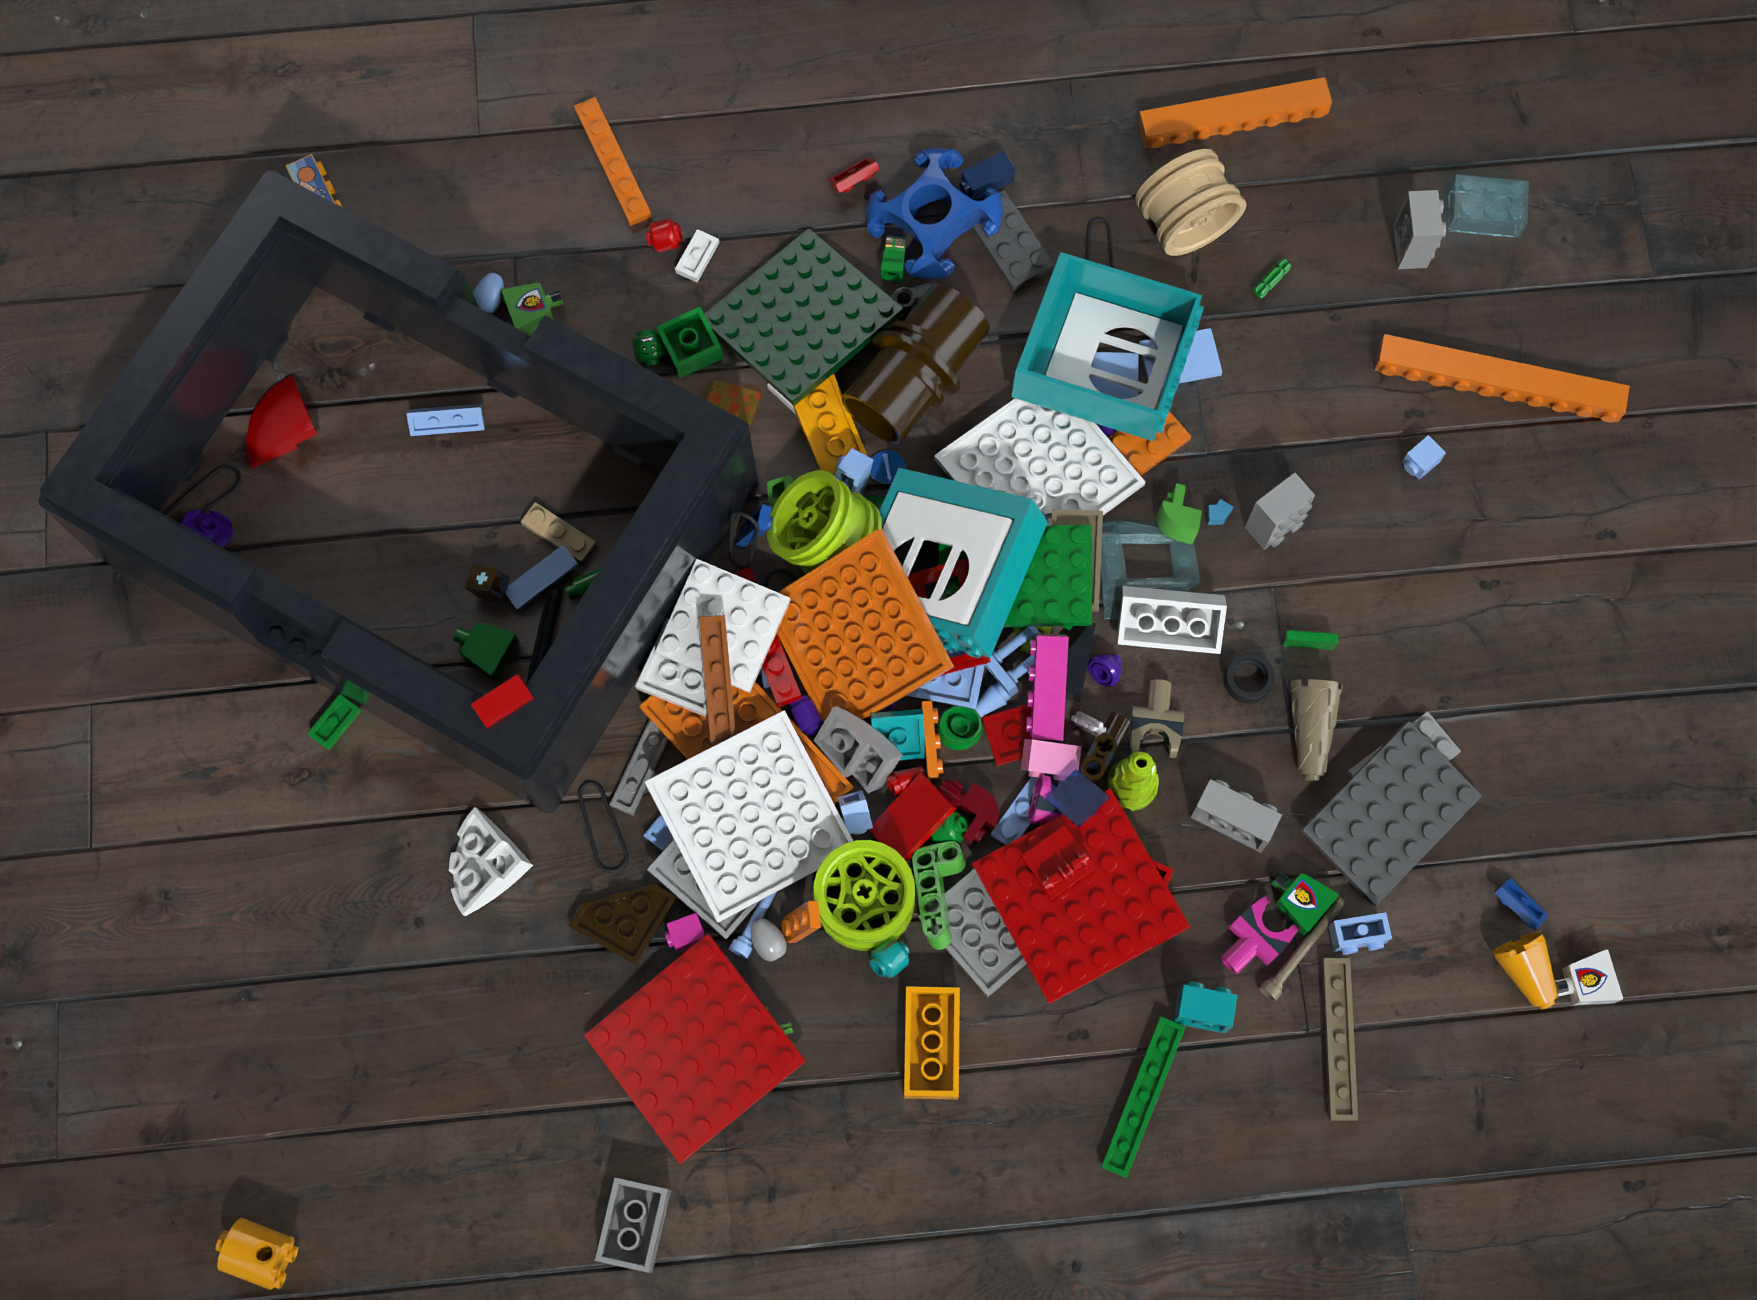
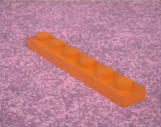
M596 97L574 105L575 112L629 225L632 226L651 218L650 209Z

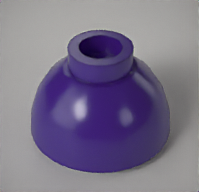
M1099 654L1089 660L1088 670L1095 682L1104 687H1113L1120 679L1122 661L1116 654Z

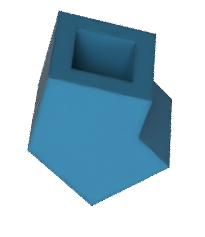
M1222 499L1219 500L1217 505H1208L1207 524L1223 525L1234 507Z

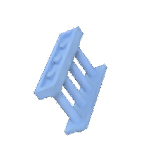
M1026 627L1025 630L996 652L993 650L990 657L991 663L985 664V667L1010 697L1019 692L1016 686L1017 679L1029 671V665H1034V655H1031L1012 671L1008 670L1005 672L1000 664L1003 663L1002 659L1032 636L1035 639V633H1040L1036 627Z

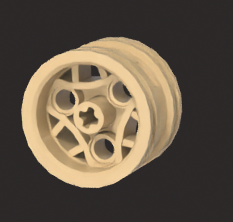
M1212 149L1195 150L1172 160L1151 175L1136 194V205L1141 209L1145 219L1155 223L1158 228L1157 239L1162 244L1165 253L1170 256L1187 254L1214 241L1229 230L1241 218L1246 209L1245 199L1240 195L1238 188L1229 184L1224 177V165L1219 161L1216 152Z

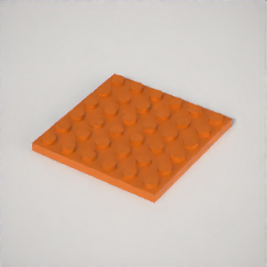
M882 529L873 531L778 592L791 598V601L778 628L777 635L824 722L832 708L836 706L865 720L871 716V713L879 712L954 667Z

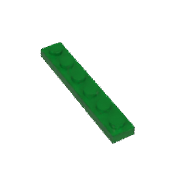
M1164 1017L1159 1018L1101 1165L1102 1169L1125 1179L1127 1178L1186 1028L1185 1026Z

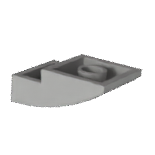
M837 706L832 708L814 739V742L845 778L853 775L867 793L883 787L886 778L890 776L903 755L886 737L871 725Z

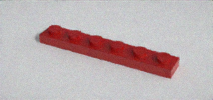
M751 567L732 573L757 584ZM776 633L762 668L777 707H781L798 701L802 697Z

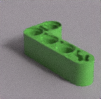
M953 841L919 848L912 857L922 929L930 946L937 950L948 947L952 941L943 877L957 874L966 866V859L960 846ZM956 855L954 859L948 860L949 857ZM931 861L928 865L922 866L925 862ZM934 884L932 888L926 889L928 885ZM938 907L936 911L929 912L932 908ZM935 926L939 927L938 934L936 932Z

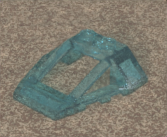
M1126 521L1103 522L1100 572L1102 591L1100 598L1104 620L1119 618L1123 586L1166 588L1163 590L1184 592L1200 585L1194 542L1191 545L1171 539L1159 527ZM1122 544H1168L1173 578H1127Z

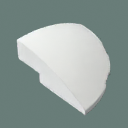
M476 807L473 808L462 823L457 833L460 837L455 852H451L449 872L453 874L454 888H451V892L458 909L464 916L478 910L507 890L533 866L517 846Z

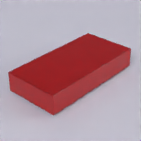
M517 674L472 703L471 706L488 729L534 698Z

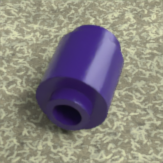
M802 696V699L789 704L791 708L790 713L797 727L803 733H807L809 736L821 729L820 726L824 721L813 700H809L808 696Z

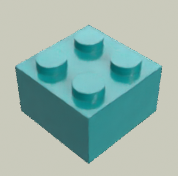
M1188 982V985H1183L1177 993L1173 1022L1220 1033H1226L1233 1027L1238 995L1231 994L1230 989L1215 987V990L1205 989L1204 984L1197 982Z

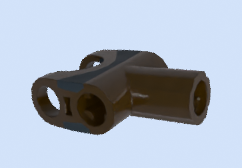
M1111 712L1104 724L1106 732L1096 737L1082 763L1078 782L1085 783L1083 777L1089 781H1096L1094 784H1086L1088 790L1097 788L1101 783L1131 725V721L1119 713ZM1087 772H1093L1095 775H1089Z

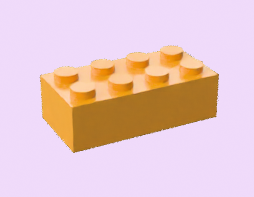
M906 987L904 1099L958 1100L960 988Z

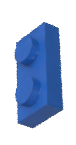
M1510 877L1495 892L1502 904L1510 907L1519 916L1520 921L1534 931L1549 916Z

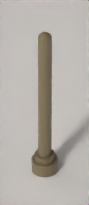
M1336 898L1276 976L1262 983L1259 991L1265 997L1276 1002L1281 996L1282 984L1345 904L1343 898Z

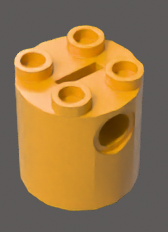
M240 1218L234 1223L230 1231L224 1230L218 1238L215 1248L216 1251L220 1252L217 1267L219 1271L263 1288L272 1290L275 1287L280 1289L286 1279L287 1274L285 1270L288 1263H292L295 1260L299 1247L294 1246V1237L245 1218Z

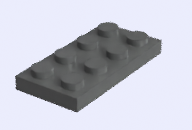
M1003 190L999 192L1003 203V215L999 232L988 237L981 229L983 227L982 222L976 224L971 229L1012 291H1015L1053 270L1055 264L1006 191Z

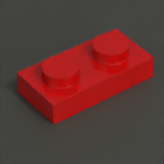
M866 157L829 178L828 183L833 190L844 193L851 190L854 184L859 181H866L872 178L874 173L880 170L875 160Z

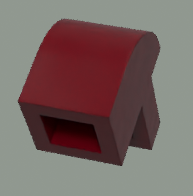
M973 783L959 805L961 811L974 819L963 835L964 840L962 841L970 847L974 842L979 843L987 832L984 829L985 826L992 831L995 829L999 817V808L995 798L988 791Z

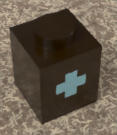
M472 565L465 589L478 598L503 601L510 577L498 568Z

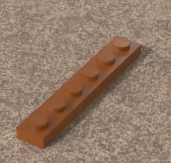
M725 615L698 617L709 749L736 735Z

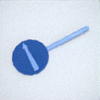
M882 451L872 457L873 464L870 474L879 483L892 484L898 468L906 469V464L903 457L898 453Z

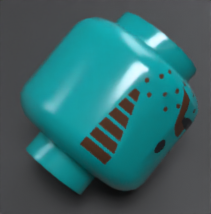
M889 938L871 951L870 966L878 976L892 978L908 966L909 949L904 942H897Z

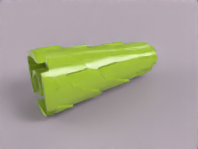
M1139 751L1133 752L1128 758L1120 760L1108 773L1106 789L1112 790L1122 809H1131L1130 811L1147 807L1157 795L1159 786L1156 765L1152 757L1145 752Z

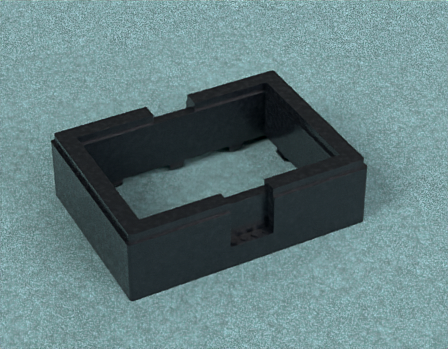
M267 171L263 174L41 486V495L38 502L42 508L95 557L334 693L341 694L350 702L545 813H553L642 672L666 619H670L696 559L709 564L730 530L731 514L743 509L758 485V475L750 428L747 422L544 315L530 336L480 309L463 271L275 171ZM316 286L361 310L364 313L363 318L388 332H394L396 329L484 376L488 380L486 384L512 399L521 396L610 444L614 448L612 450L614 454L639 467L645 463L661 472L526 685L534 699L488 729L471 706L472 703L485 696L484 694L160 513V510L180 481L189 482L206 458V455L203 454V448L264 361L273 362L289 338L286 335L287 327Z

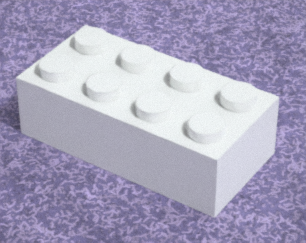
M1123 586L1117 630L1118 644L1220 654L1227 608L1225 595Z

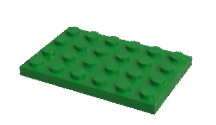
M1092 525L1045 527L1004 627L1092 626ZM939 543V566L946 564L953 546ZM964 550L961 551L958 560L968 558ZM958 575L949 578L940 601L954 595L961 588Z

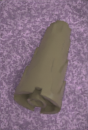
M1302 679L1290 681V690L1292 693L1293 726L1295 727L1297 769L1300 771V775H1304V780L1319 781V777L1323 776L1327 770L1328 754L1337 721L1343 684H1338L1339 682L1314 679H1308L1306 684H1301Z

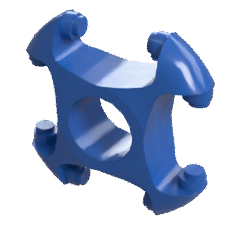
M927 148L920 150L913 159L920 169L923 167L926 170L912 186L888 202L885 201L887 197L880 189L870 194L866 208V227L868 233L875 238L883 235L885 223L895 224L907 232L922 247L923 254L919 259L908 260L904 265L906 271L914 278L941 279L948 277L953 272L955 265L948 258L946 260L942 258L938 262L939 257L957 237L980 222L983 225L982 231L988 237L999 232L1003 215V203L1001 194L993 188H989L984 193L983 201H975L964 195L944 175L947 167L957 168L963 163L962 156L955 149ZM940 200L951 204L948 215L938 223L927 225L916 221L920 209L929 202Z

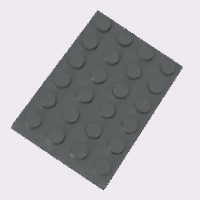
M1408 721L1399 728L1300 831L1373 906H1376L1482 795Z

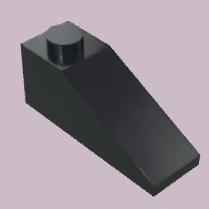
M1092 622V626H1087L1068 650L1065 699L1077 702L1081 700L1096 623Z

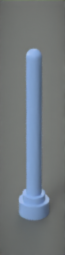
M776 892L760 900L742 936H738L737 940L734 939L731 943L730 951L745 959L748 958L752 951L751 926L756 920L763 919Z

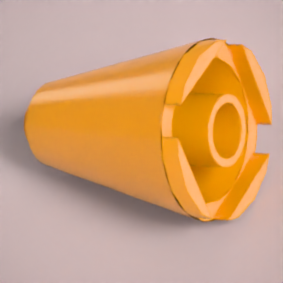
M1541 931L1522 935L1520 940L1515 942L1510 940L1493 951L1496 961L1533 1007L1539 1006L1540 1009H1546L1555 1004L1554 1000L1558 997L1546 940Z

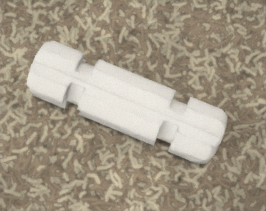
M1077 711L1076 715L1071 717L1075 726L1096 737L1106 732L1103 722L1081 711Z

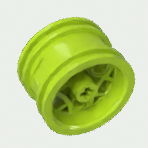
M815 470L798 477L780 495L770 514L773 517L770 529L767 531V540L775 554L793 565H799L803 572L808 574L873 531L882 529V518L878 508L871 501L856 492H850L848 486L835 475L824 470Z
M856 840L843 844L833 850L821 863L814 881V901H818L820 923L826 933L837 943L858 951H872L889 938L897 940L906 931L912 920L915 908V882L911 869L905 859L895 849L884 843L872 840ZM879 866L890 871L887 879L875 871ZM850 867H859L862 871L860 876L856 878L848 876L847 871ZM829 887H841L839 900L827 897ZM865 893V895L869 896V898L865 899L864 896H861L860 894ZM894 893L899 899L897 903L889 905L884 901L885 895ZM829 907L835 908L833 913H831ZM845 912H854L857 916L855 921L852 923L844 922L841 917ZM883 917L885 925L875 929L870 927V922Z

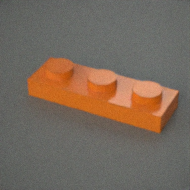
M932 701L921 702V709H923L927 778L931 782H937L938 774H943L942 758L937 759L936 749L941 748L940 733H935L934 724L938 723L937 708H932Z
M807 901L784 917L781 930L782 934L786 937V943H797L821 928L818 901Z

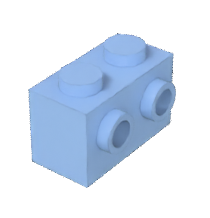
M851 448L846 456L842 455L836 464L837 471L835 476L848 486L850 492L863 495L866 491L873 459Z
M1386 912L1336 920L1328 926L1334 952L1342 951V955L1357 953L1358 948L1368 947L1369 951L1382 949L1384 944L1392 939Z

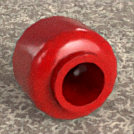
M670 218L651 222L649 231L645 232L648 246H653L656 252L675 250L678 248L679 242L683 241L679 223H675Z

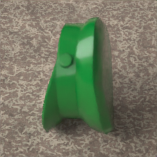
M954 705L940 716L936 731L940 733V741L946 747L953 750H965L979 741L982 736L983 725L981 717L976 710Z

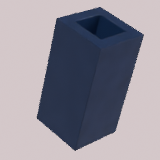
M1003 151L961 171V182H959L961 191L972 200H977L984 197V193L989 188L998 190L1014 182L1015 169Z

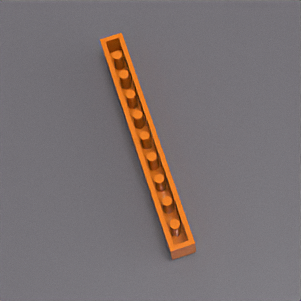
M1384 334L1379 344L1374 370L1387 376H1403L1410 381L1422 380L1430 382L1434 386L1445 385L1454 387L1458 391L1469 390L1478 392L1486 397H1502L1509 402L1521 401L1533 407H1549L1556 412L1568 411L1576 413L1580 417L1601 418L1602 421L1608 423L1619 422L1626 413L1630 386L1386 334Z

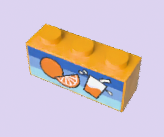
M312 154L285 165L293 182L342 207L339 199L334 201L332 197L336 192L330 180L325 182L323 178L327 173L321 161L316 162Z

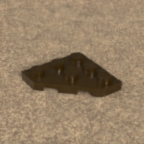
M650 884L640 889L610 895L607 898L591 900L580 905L568 926L637 966L677 900V896L656 884Z

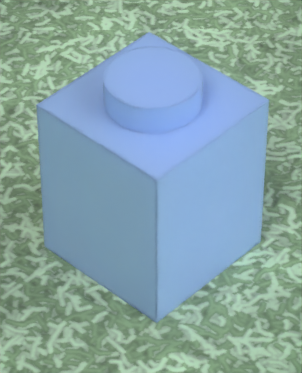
M1428 435L1406 454L1402 463L1410 475H1415L1420 480L1441 462L1446 452Z
M863 791L837 797L843 822L849 834L859 835L865 833L867 829L873 828Z

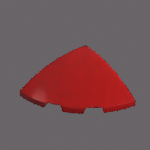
M292 375L272 387L255 407L251 415L246 437V451L250 466L253 469L298 449L296 444L318 435L311 415Z

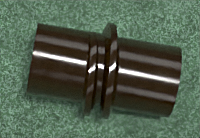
M939 283L930 286L903 321L891 323L887 331L882 330L873 337L872 350L875 356L842 396V404L847 412L864 429L889 444L898 445L902 443L930 406L938 408L945 400L943 393L953 395L959 391L960 381L955 374L989 333L990 325L986 316L970 299L956 289Z

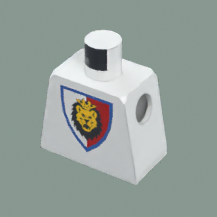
M1608 950L1601 951L1562 969L1564 979L1555 980L1558 996L1569 994L1573 1005L1611 1004L1623 999Z

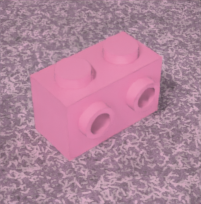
M1025 739L1021 770L1029 771L1028 776L1040 778L1041 775L1046 773L1054 774L1053 780L1069 781V777H1078L1082 746Z

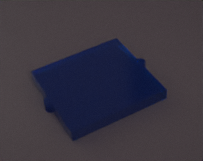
M1077 769L1064 781H1059V786L1046 797V800L1078 828L1091 815H1096V811L1109 799L1107 794Z

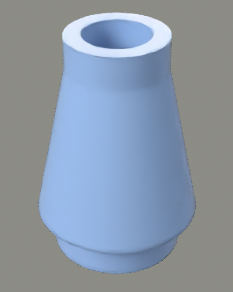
M999 682L994 686L991 684L978 699L976 709L974 710L977 711L980 717H983L1006 705V701L1011 697Z

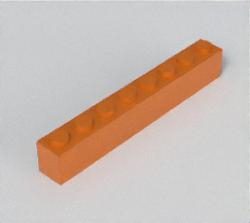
M1323 77L1140 111L1137 124L1143 147L1159 148L1164 144H1181L1191 139L1198 138L1203 140L1218 134L1229 135L1234 131H1251L1261 126L1273 127L1288 121L1298 122L1304 118H1320L1329 113L1332 99L1326 78Z

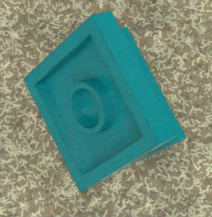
M923 709L871 713V726L886 737L903 754L900 760L926 758Z

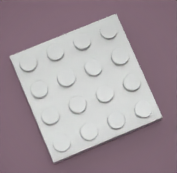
M696 559L655 653L703 673L698 617L725 615L731 686L750 693L791 598Z

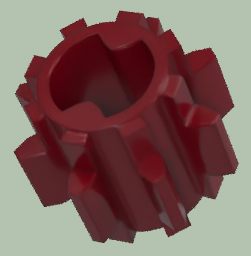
M946 779L938 788L956 810L967 794L963 791L964 786L955 779L952 782Z

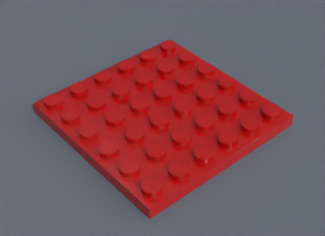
M1111 789L972 863L1049 1005L1190 928ZM1065 825L1083 852L1087 853L1095 870L1051 899L1021 855Z
M709 934L584 1035L679 1164H682L807 1061Z

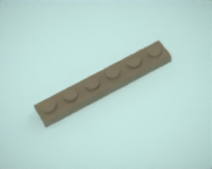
M1323 958L1322 974L1329 1121H1358L1350 958Z

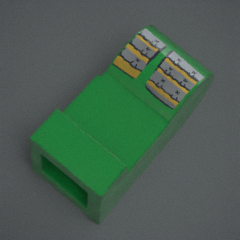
M887 235L881 265V281L903 283L906 237ZM887 272H889V273H898V274H896V275H890V274H888Z

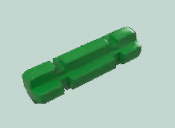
M1284 258L1281 259L1261 279L1262 281L1254 286L1253 294L1260 299L1268 293L1267 291L1271 290L1283 278L1282 276L1290 270L1291 263Z

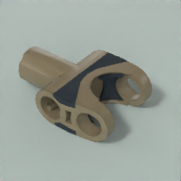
M1158 679L1150 680L1147 707L1132 705L1131 725L1129 727L1131 753L1139 751L1141 740L1145 736L1156 734L1165 740L1167 749H1169L1168 757L1176 759L1183 733L1184 711L1170 710L1171 682Z

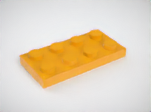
M834 373L798 404L793 406L818 470H824L833 475L836 474V464L842 455L846 456L851 448L867 455L853 419L842 404L843 395Z

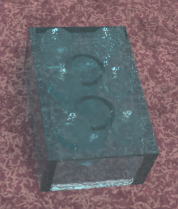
M1456 174L1449 188L1447 231L1520 238L1527 226L1529 181Z

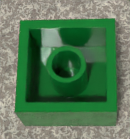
M697 307L656 326L657 333L679 379L724 358L721 346L701 307Z

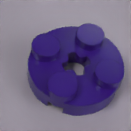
M201 509L189 511L183 517V526L220 547L230 543L233 535L232 522L225 515L212 510L209 511V514L201 513Z

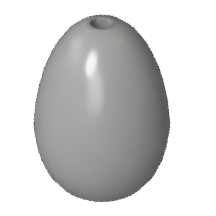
M762 918L752 924V942L761 958L771 962L786 953L787 943L777 926L769 920Z

